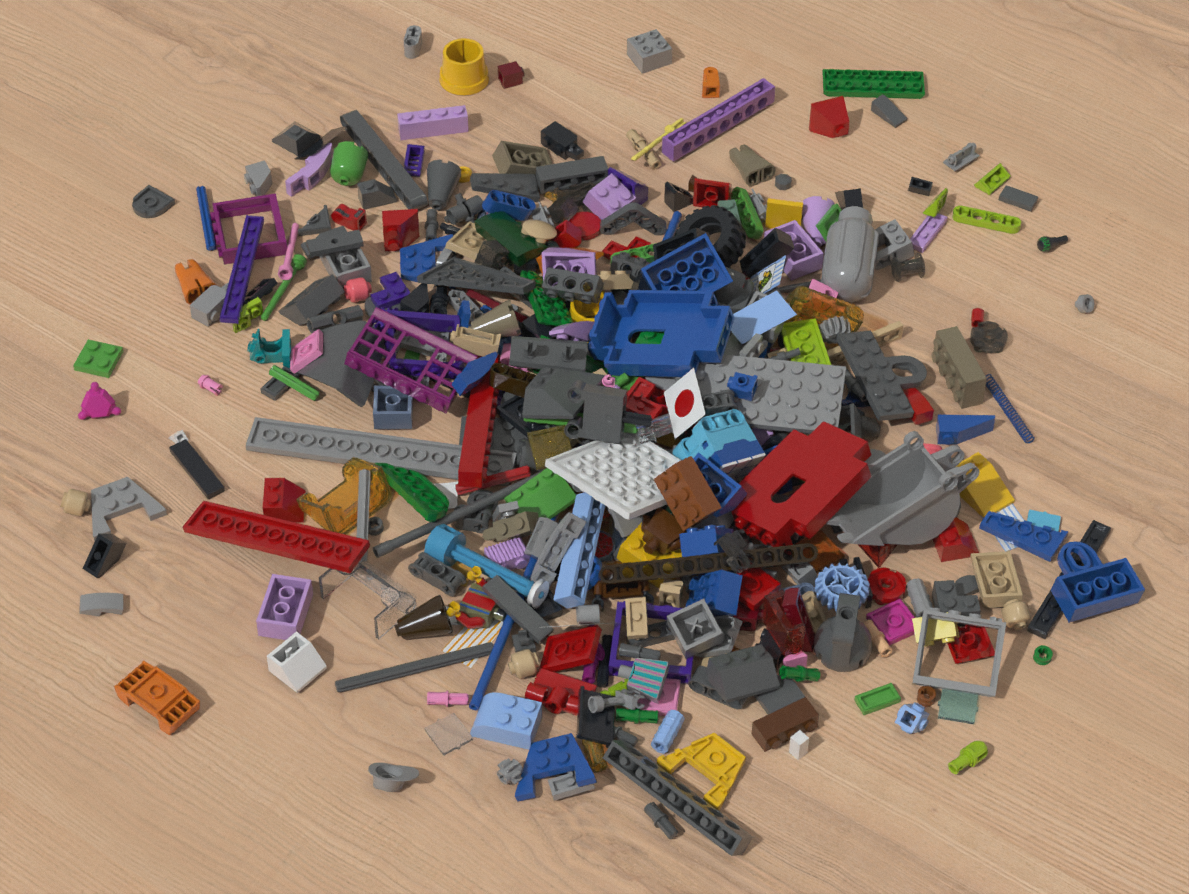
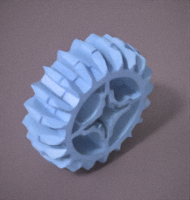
M839 562L837 566L831 564L830 568L824 567L823 572H819L818 578L815 580L817 600L821 601L822 606L827 605L828 610L834 608L837 612L840 593L859 595V609L861 603L865 604L866 598L869 595L867 576L863 574L862 569L857 570L855 565L849 567L848 562L845 566H842Z

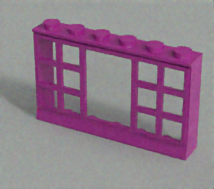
M376 307L347 352L344 364L447 414L458 395L451 385L452 382L444 379L447 372L451 371L458 375L462 371L451 367L453 362L460 360L468 364V362L477 359V356ZM376 320L385 323L382 332L372 328ZM393 327L402 332L398 340L385 334L389 328ZM368 332L379 336L374 344L364 340ZM405 336H411L419 340L422 345L428 344L436 348L417 381L386 367ZM382 338L395 344L390 352L378 347ZM361 344L371 348L367 356L356 352ZM374 351L387 356L383 364L370 359ZM444 352L452 356L448 364H445L435 359L437 354ZM432 363L445 368L440 377L428 371ZM425 375L437 380L433 389L421 384ZM441 383L453 388L449 397L437 392Z

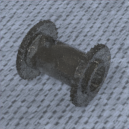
M916 253L914 259L901 262L896 257L892 258L891 271L895 281L900 282L902 276L918 273L920 278L924 277L925 263L920 253Z

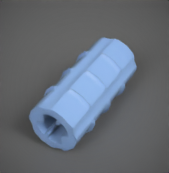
M668 711L663 722L658 727L657 733L654 734L651 746L657 752H668L675 737H677V733L685 720L679 711Z

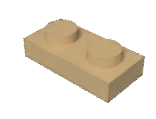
M646 597L626 598L627 638H648Z

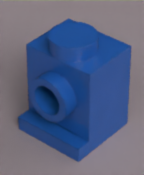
M735 372L734 377H729L727 387L734 391V397L752 401L758 387V376Z

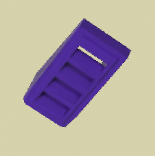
M407 144L404 169L410 176H421L425 146Z

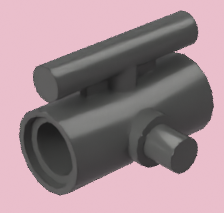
M461 192L454 195L457 205L446 210L445 222H450L453 225L463 220L474 223V215L484 210L481 197L475 195L466 200Z

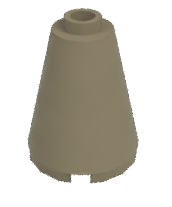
M506 300L473 320L471 326L468 327L495 335L501 334V337L522 334L511 300Z

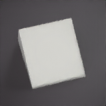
M183 430L177 431L169 437L175 444L185 439L189 440Z

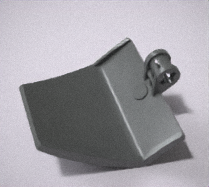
M366 321L349 322L321 330L323 332V354L296 372L336 389L360 407L365 405L370 390L374 392L375 385L386 386L382 382L344 364L347 352L366 325ZM368 332L364 340L374 344L379 336ZM382 338L378 347L385 350V341ZM361 344L356 352L367 356L371 348ZM374 351L370 359L381 363L383 354Z

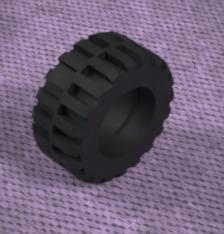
M711 205V207L704 206L700 210L696 209L691 215L688 214L684 222L681 221L679 224L680 228L676 230L675 236L693 228L708 232L709 235L721 232L719 239L713 246L725 267L731 268L730 266L736 264L739 256L741 257L744 252L746 234L733 213L724 207Z

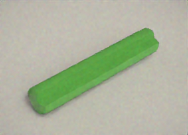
M273 365L269 370V375L311 400L315 401L319 397L320 392L276 365Z

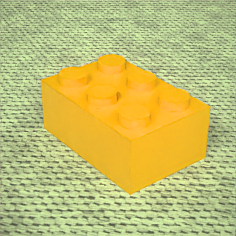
M641 522L620 545L616 559L622 563L678 558L682 557L681 550L670 551L664 555L656 550L651 555L646 553L643 549L646 542L642 539L644 533L641 530ZM666 563L663 565V571L666 574H671L673 567ZM650 566L643 567L642 571L647 576L653 574V569ZM664 579L651 580L649 582L660 589Z

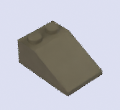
M500 141L492 155L499 174H535L536 177V167L552 164L546 148Z

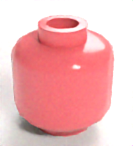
M363 277L350 279L343 287L346 299H349L352 303L367 300L369 293L372 292L370 282H367Z

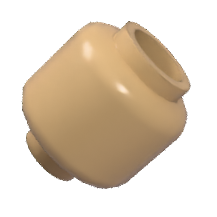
M69 489L68 492H64L61 507H63L64 512L67 514L82 516L84 511L88 512L91 500H88L86 492Z
M1018 599L1006 602L1001 610L1006 626L1011 629L1015 628L1016 631L1026 628V624L1031 619L1026 604Z
M529 649L513 653L511 655V662H508L511 674H516L519 679L536 674L537 668L540 667L536 653L531 652Z

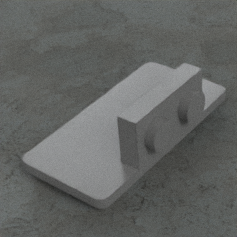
M756 333L750 341L741 344L736 336L732 334L728 338L724 354L758 358L768 346V341L763 339V335Z

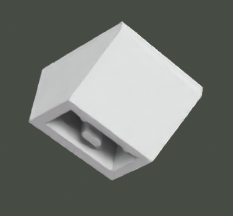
M295 632L267 655L269 671L296 693L327 669L326 664L311 642L298 632Z

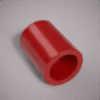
M975 308L971 312V325L973 328L980 329L984 326V310L981 308Z

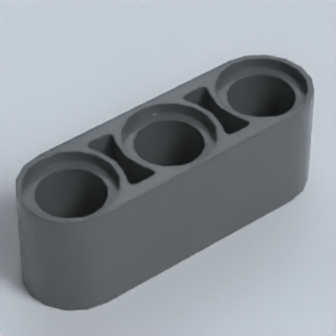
M699 666L688 683L694 692L734 709H741L748 697L726 703L705 678L707 667Z

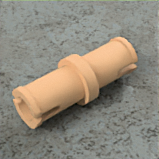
M872 620L865 621L864 624L872 636L873 646L877 648L882 657L889 656L893 649L885 640L883 632L877 629Z

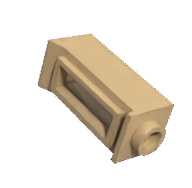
M457 324L456 331L452 330L450 342L474 355L483 357L493 352H498L501 334L495 335L466 327H459V324Z

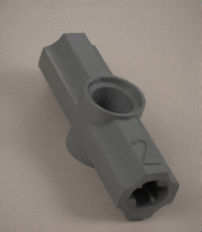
M356 305L309 317L306 323L310 333H313L318 329L323 330L339 324L362 321L364 315L360 306ZM334 315L337 316L336 324L333 322Z

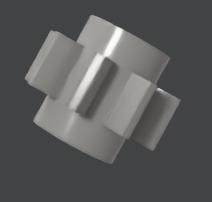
M508 758L497 765L500 768L497 771V776L503 784L515 785L522 779L520 774L523 772V768L517 760L513 759L511 761Z

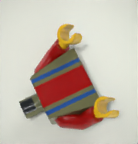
M474 566L472 571L467 573L468 579L476 580V583H472L460 604L452 601L446 610V614L449 617L455 615L457 623L463 624L468 629H487L491 626L494 619L504 622L507 615L482 590L483 585L487 581L484 577H480L482 571L478 566Z

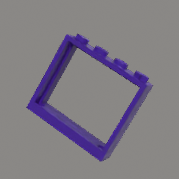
M386 310V312L425 331L452 332V330L456 331L457 324L460 327L459 315ZM393 327L389 328L385 333L394 338ZM384 339L385 350L390 352L395 344ZM394 353L387 367L393 368L394 371L402 375L418 377L428 361L396 358V353ZM460 360L455 361L451 366L460 371H463L465 368L464 362ZM432 363L428 371L440 377L445 368ZM448 371L445 378L455 379L457 374Z
M625 601L617 602L609 661V676L618 677L621 664L632 667L634 661L617 660L622 615L626 616ZM646 603L647 618L667 620L668 615L683 609L671 605L657 606ZM694 656L687 658L686 667L669 665L666 678L681 680V683L688 684L692 677Z

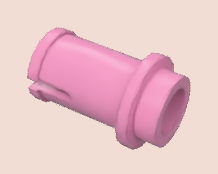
M202 375L198 380L200 388H205L216 396L223 389V385L212 380L209 375Z

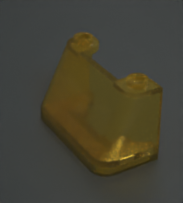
M798 286L784 298L787 303H790V307L797 314L784 323L798 321L799 318L802 320L816 318L817 324H822L829 317L843 316L850 322L851 332H857L863 323L864 312L859 306L805 286Z
M353 457L342 468L343 482L318 500L314 494L305 493L297 498L296 501L299 508L322 528L347 535L357 527L360 470L366 469L371 472L369 517L390 502L392 491L381 466Z

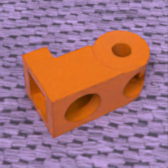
M707 67L703 71L702 98H719L720 83L718 70L714 67Z

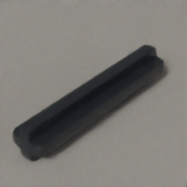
M605 634L602 636L601 645L604 649L605 657L599 661L598 687L606 688L608 686L612 635Z

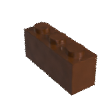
M804 697L752 722L751 734L764 752L770 749H776L781 744L789 741L790 737L799 730L803 733L812 732L818 727L819 714L808 699Z

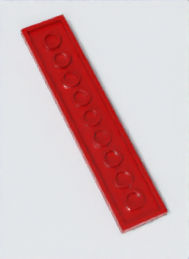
M204 500L183 525L185 533L347 573L353 571L370 547L369 540Z

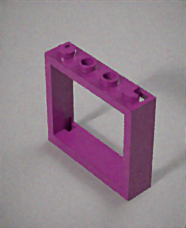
M276 193L212 203L214 212H210L211 220L215 221L212 224L214 234L218 233V235H215L216 245H220V247H217L219 258H223L224 265L234 263L238 247L226 248L221 223L222 218L271 211L278 241L260 243L255 260L286 255L287 241Z

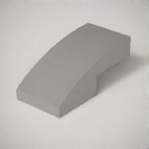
M91 593L81 595L79 614L100 616L101 612L121 615L123 612V594Z

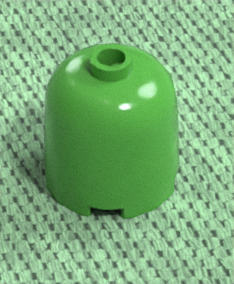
M350 141L338 143V146L334 148L330 167L333 180L344 186H353L360 182L368 159L367 150L363 146L361 148L355 146L354 142Z

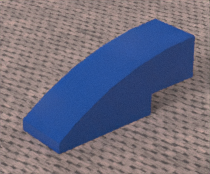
M497 352L468 362L463 371L457 375L451 384L459 396L468 393L483 380L498 356Z

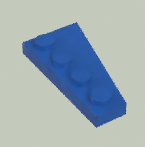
M991 511L986 514L979 529L1051 562L1068 535V531L1051 530L1052 527L1045 525L1043 528L1032 525L1030 521H1015L1014 517Z

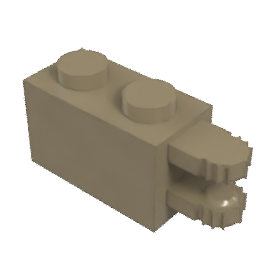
M525 511L492 522L493 527L484 530L482 537L486 541L506 542L514 538L531 535L539 519L538 512Z

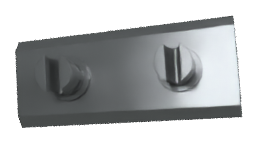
M512 336L509 365L536 370L550 367L585 372L587 342Z

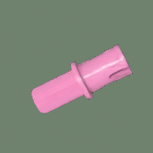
M446 690V692L428 691L427 705H446L448 707L449 704L467 705L469 703V695L467 693H449V690Z

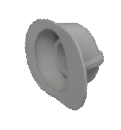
M373 763L368 768L369 773L373 775L374 788L386 792H396L403 787L405 781L413 780L419 776V771L409 766Z

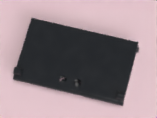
M581 686L578 694L576 738L604 744L608 748L614 740L615 706L604 707L602 712L592 713L588 707V699L591 696L600 695L603 699L613 698L614 696L585 690V687Z

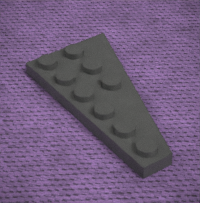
M456 257L417 276L418 283L516 293L520 295L527 294L536 288L535 281Z

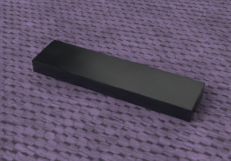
M186 439L169 447L171 454L207 499L225 491L223 484Z

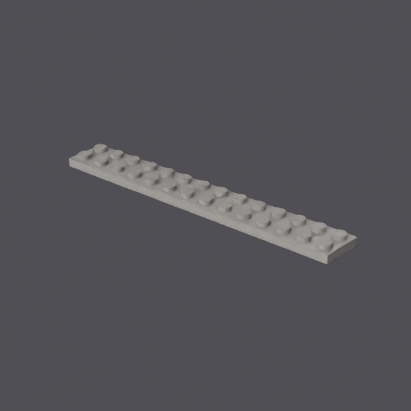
M255 417L246 442V450L374 468L375 463H388L394 467L405 468L408 471L409 469L415 470L422 475L458 479L462 445ZM491 449L490 455H487L489 456L487 476L514 469L517 453ZM511 482L504 483V484H500V485H501V486H510V483H511Z

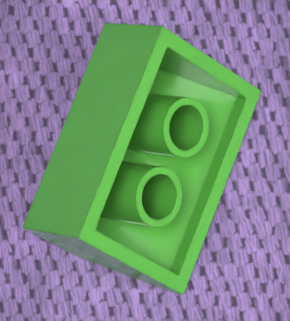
M546 468L504 499L506 503L518 502L519 509L516 514L525 511L538 512L539 517L552 519L575 502L576 494L564 478Z

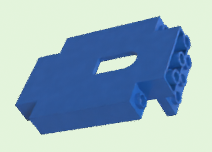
M629 290L627 298L624 300V305L616 303L612 292H605L599 304V311L595 315L593 328L589 333L591 341L588 344V350L591 352L594 360H604V366L610 375L620 376L625 373L627 376L683 377L693 368L696 374L699 362L721 363L735 317L730 306H717L718 302L713 291ZM638 331L665 332L661 344H633L629 342L630 336Z

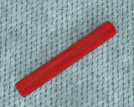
M526 465L487 476V480H483L482 488L459 487L456 484L455 489L458 495H463L531 476L529 466Z

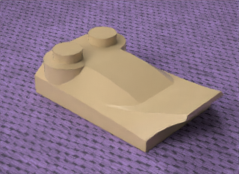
M600 271V275H598L604 283L602 290L632 288L633 281L630 279V274H626V271H615V274H611V271Z
M1010 551L971 553V562L980 593L979 601L983 606L988 608L1004 607L1003 605L1010 600L1018 599L1022 601L1023 594Z

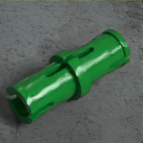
M783 665L779 670L781 679H794L797 682L806 680L817 682L820 679V671L817 668H805L801 665L796 667Z
M616 708V721L634 722V724H639V722L657 724L658 710Z

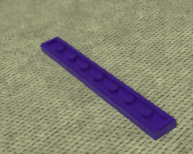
M246 215L220 315L221 323L239 324L264 225L263 216Z

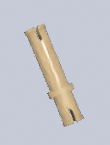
M630 129L626 133L635 150L640 152L647 146L645 139L640 137L635 129ZM651 150L643 155V158L652 169L656 170L661 166V162Z

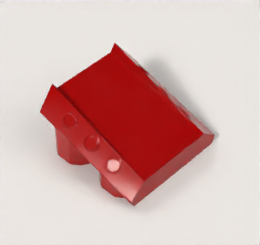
M966 624L965 627H958L959 637L954 638L955 642L947 643L955 664L990 657L995 654L987 630L984 627Z

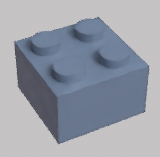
M374 386V429H412L413 397L403 394L390 386Z

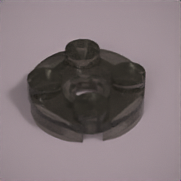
M980 322L977 327H973L971 330L970 342L976 352L1001 353L1007 344V331L1004 328L1002 330L999 324L995 322Z

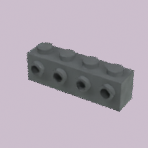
M604 156L536 167V182L540 194L596 185L608 176V166Z

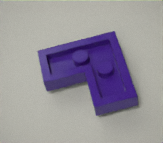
M393 272L380 277V283L384 290L371 294V300L375 307L380 309L381 307L388 308L389 305L400 304V301L410 291L398 273Z

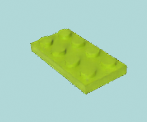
M816 318L784 323L780 333L786 352L799 348L801 355L793 357L789 361L831 365Z

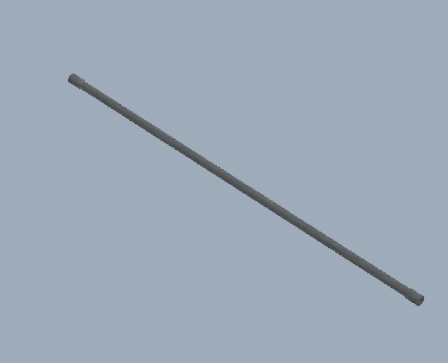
M542 471L446 514L444 517L436 519V522H429L392 540L373 547V552L379 558L398 547L431 533L438 525L451 524L503 500Z

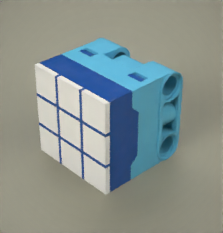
M737 409L703 417L693 427V434L682 439L673 449V455L680 460L690 456L694 458L699 452L738 484L766 456L744 415Z

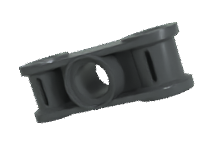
M420 552L419 558L408 566L412 575L440 589L449 596H454L460 585L466 583V578L461 572L452 569L425 552Z

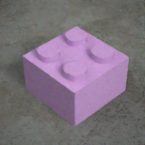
M611 173L588 191L583 203L602 221L625 205L633 203L636 197Z

